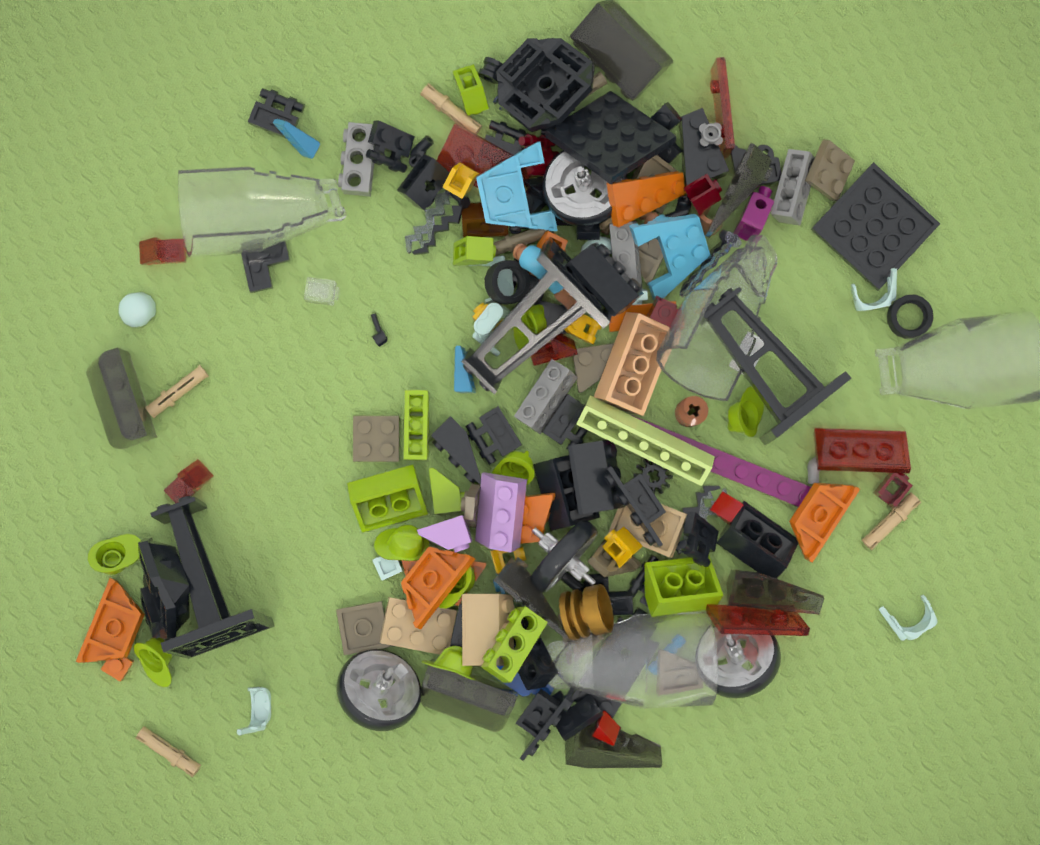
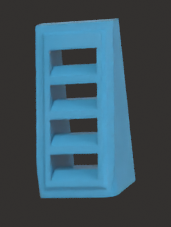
M280 119L273 121V124L303 157L312 159L320 146L319 141L287 121Z
M456 346L454 391L458 393H476L473 376L466 372L461 362L466 350L462 346Z

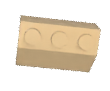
M462 594V666H482L484 654L489 648H493L497 642L495 640L497 633L502 628L505 629L509 622L507 618L514 609L513 595ZM513 637L509 639V646L511 649H514ZM501 657L496 661L497 666H504V661Z

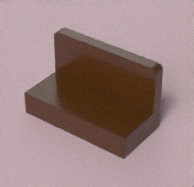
M471 203L468 208L463 209V238L466 236L493 237L508 235V226L485 222L482 203Z

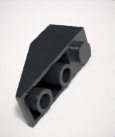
M450 416L431 435L434 438L431 443L440 452L445 449L450 454L447 459L456 468L461 465L467 471L464 476L472 484L476 481L481 484V476L468 434Z

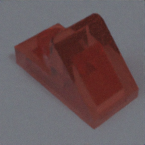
M158 237L139 242L141 265L186 263L185 239L160 240Z
M559 333L550 340L551 342L535 352L531 358L533 366L550 362L551 359L559 360L578 355L574 340Z
M197 459L177 474L178 477L164 489V492L175 503H178V500L182 497L193 496L214 475Z

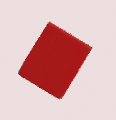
M722 491L709 510L728 524L732 522L743 504Z
M603 711V716L597 721L593 737L614 746L620 726L607 712Z

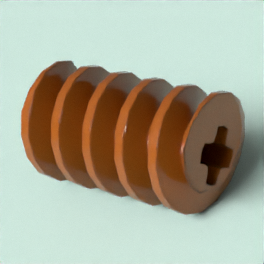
M690 396L683 399L675 408L676 420L685 427L701 424L708 416V405L703 398L698 396ZM694 408L695 412L689 416L687 412Z

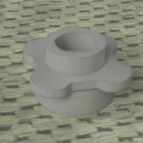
M704 123L700 125L699 131L702 137L700 144L702 146H708V144L718 146L723 142L721 124L711 123L706 125Z

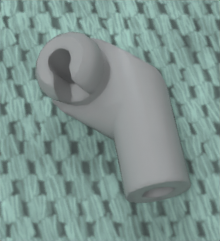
M819 453L808 462V484L819 483V472L831 462V457L828 454Z

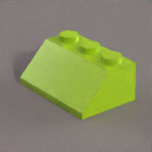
M414 464L347 483L350 503L362 533L428 514Z
M692 557L645 563V599L651 617L715 609L723 597L712 561L708 567L696 564Z

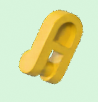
M583 314L564 330L594 345L596 341L595 335L597 330L601 329V326L594 319ZM586 325L589 326L587 333L583 332Z

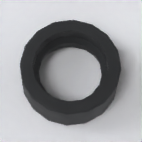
M505 260L493 264L487 270L484 278L488 296L498 304H515L530 289L528 271L523 269L519 262L515 260ZM504 269H510L517 278V289L511 296L503 295L498 287L497 278L499 272Z
M915 294L905 295L895 300L887 313V323L891 331L904 339L916 338L926 333L934 319L930 303L923 297ZM912 303L921 309L923 321L918 328L907 330L899 325L897 313L902 305Z

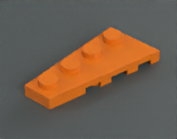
M674 171L656 174L652 177L643 176L634 180L625 179L613 184L607 182L609 204L612 207L611 217L613 226L621 227L686 194L683 189L685 187L683 173Z

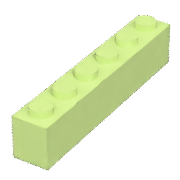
M591 395L576 424L700 486L703 485L713 466L715 456Z

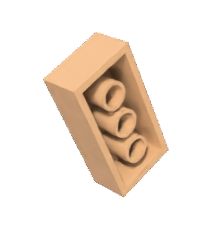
M626 312L594 397L629 413L644 416L676 330L642 314Z

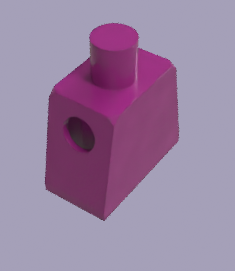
M760 186L758 192H753L733 232L738 238L753 244L763 230L774 204V200L770 199L772 194L770 188Z

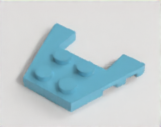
M540 141L476 177L486 223L558 231L555 215L550 210L532 214L529 211L521 168L544 163Z
M696 214L672 217L659 222L656 220L648 221L647 224L641 225L637 223L629 225L634 243L637 246L656 237L659 241L668 273L648 283L653 300H655L656 295L661 298L666 297L710 256L700 218Z

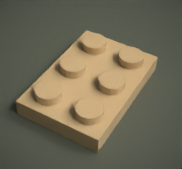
M661 504L666 513L650 523L663 543L661 547L650 546L643 537L645 532L640 525L636 526L630 518L632 513L627 506L617 509L609 533L613 529L617 532L624 526L643 547L672 558L684 530L683 526L687 514Z
M388 597L379 643L441 654L444 649L450 647L457 610L438 607L423 628L418 629L413 624L415 621L413 612L408 608L406 600Z

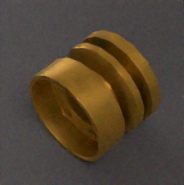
M602 584L584 588L583 594L578 589L572 592L566 591L561 593L559 598L560 616L569 639L587 638L590 636V632L597 636L613 631V608L607 590Z

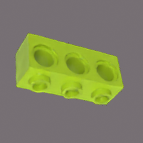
M405 390L404 460H428L429 391Z
M526 606L514 608L507 618L509 621L507 626L497 633L495 637L497 642L492 649L489 648L482 658L484 663L481 668L503 683L512 682L548 623ZM523 617H525L528 620V627L526 630L521 625V620ZM511 637L516 640V647L514 649H511L509 646V639ZM499 657L504 661V666L501 670L496 665Z

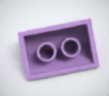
M482 473L475 541L489 549L513 552L520 547L527 479Z
M464 515L417 530L418 535L448 550L454 548V552L469 548V543L473 541L469 527L464 520Z

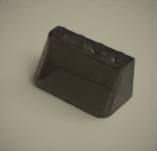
M614 0L598 2L569 36L573 40L574 46L578 50L584 51L594 66L600 67L605 72V77L610 82L616 83L621 88L620 91L623 96L632 101L637 99L673 63L670 55Z
M118 347L102 353L88 366L86 374L109 444L116 449H125L157 438L150 414L145 408L147 405L130 353Z
M428 665L421 686L420 703L423 706L492 732L500 731L505 727L518 697L517 692L505 685L472 673L471 676L475 680L452 671Z

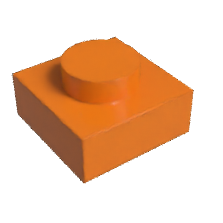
M129 657L106 660L101 670L116 680L122 681L134 660Z

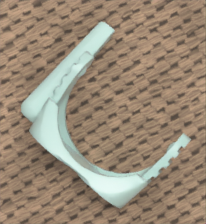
M497 256L493 258L492 262L480 265L492 266L500 261H505V257ZM510 269L501 270L497 278L499 290L503 295L511 296L514 292L512 271ZM491 298L485 299V303L494 302Z
M892 268L890 277H887L888 292L874 303L866 304L861 302L858 298L855 284H851V294L854 298L853 302L856 311L887 307L891 305L892 301L896 300V268Z
M490 303L474 322L475 332L473 338L481 344L495 326L507 316L510 310L498 303ZM495 347L490 350L495 356L500 354Z
M924 595L920 597L925 605V614L922 620L912 627L900 626L895 617L891 616L884 606L878 609L900 640H914L937 624V617Z
M248 688L251 695V721L248 727L237 729L238 735L265 730L271 718V693L267 688Z

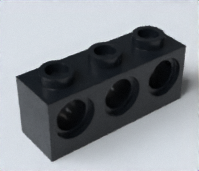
M523 617L521 620V625L526 630L528 627V620L525 617ZM539 636L518 670L526 690L545 688L558 674V670L541 636Z

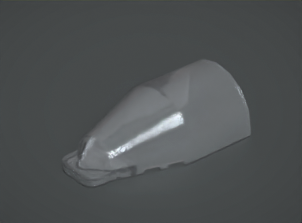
M764 235L750 236L744 248L734 251L685 296L657 351L656 361L661 370L671 380L688 391L706 398L728 401L742 373L708 322L702 326L700 322L709 304L714 302L716 305L719 303L718 300L724 292L730 288L735 290L738 287L742 289L738 296L739 299L761 320V317L758 316L760 306L766 302L771 277L778 261L775 250ZM729 311L721 318V321L744 354L750 356L756 342V338L753 337L754 331L735 311Z
M705 612L678 613L651 617V614L634 615L629 617V619L614 623L613 631L610 633L596 636L590 632V636L587 638L581 637L578 640L555 641L547 646V650L558 670V674L549 682L550 686L555 689H570L573 687L577 691L639 709L713 705L716 698L718 685L717 647L711 619Z

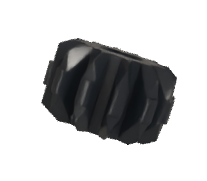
M643 459L645 468L639 464L636 468L642 471L641 475L654 494L655 487L659 494L664 493L661 485L669 488L670 484L665 479H673V475H665V472L669 471L668 469H663L662 466L656 465L653 462L650 465L647 459ZM657 471L656 476L658 480L650 482V476L647 475L648 472Z

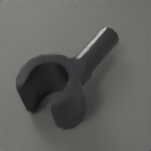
M375 313L371 315L377 333L372 338L380 347L387 342L388 338L380 327Z

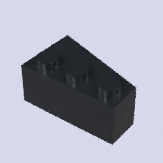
M703 108L681 116L683 120L679 123L680 147L683 151L681 152L682 172L685 186L705 174H708L711 181L725 177L729 169L719 145L708 144V146H702L700 144L702 137L699 127L704 123L706 125L709 124Z

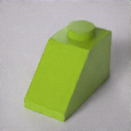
M474 64L454 70L453 75L467 116L479 114L489 109L483 85Z
M466 236L454 242L453 265L487 264L492 262L496 255V246L493 245V238Z
M429 468L434 513L441 514L461 511V500L465 492H460V488L435 468Z

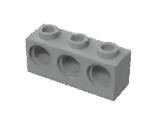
M349 122L348 129H344L343 142L346 143V151L341 153V165H344L343 174H339L338 187H342L341 190L344 194L371 197L374 163L371 159L366 158V152L368 149L374 151L375 145L368 143L373 124ZM362 132L366 134L363 141L357 142L354 140L357 133ZM355 155L363 156V161L360 164L352 163V158ZM353 177L361 179L360 184L356 187L349 185Z
M788 149L771 210V215L780 223L801 225L811 185L805 179L815 159L809 151Z
M631 221L621 227L613 226L611 223L612 258L615 262L619 261L625 267L627 276L630 279H636L642 287L639 246L634 243L629 225L636 224L637 221Z
M551 359L514 417L541 434L545 425L578 377L571 370Z

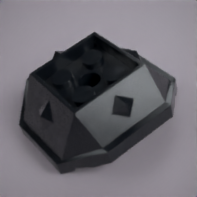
M527 38L496 71L498 103L501 109L531 132L561 124L593 90L595 66L590 59L561 38L540 40L537 38Z
M152 537L145 538L138 542L139 560L144 572V588H140L141 604L152 638L176 637V632L190 618L189 583L176 547L153 541Z

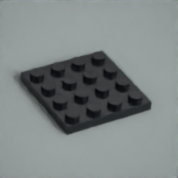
M612 91L568 116L561 124L550 127L546 130L545 135L548 140L609 184H613L676 143L675 134Z
M873 162L811 230L878 291L887 282V277H890L891 269L896 268L898 270L940 223Z

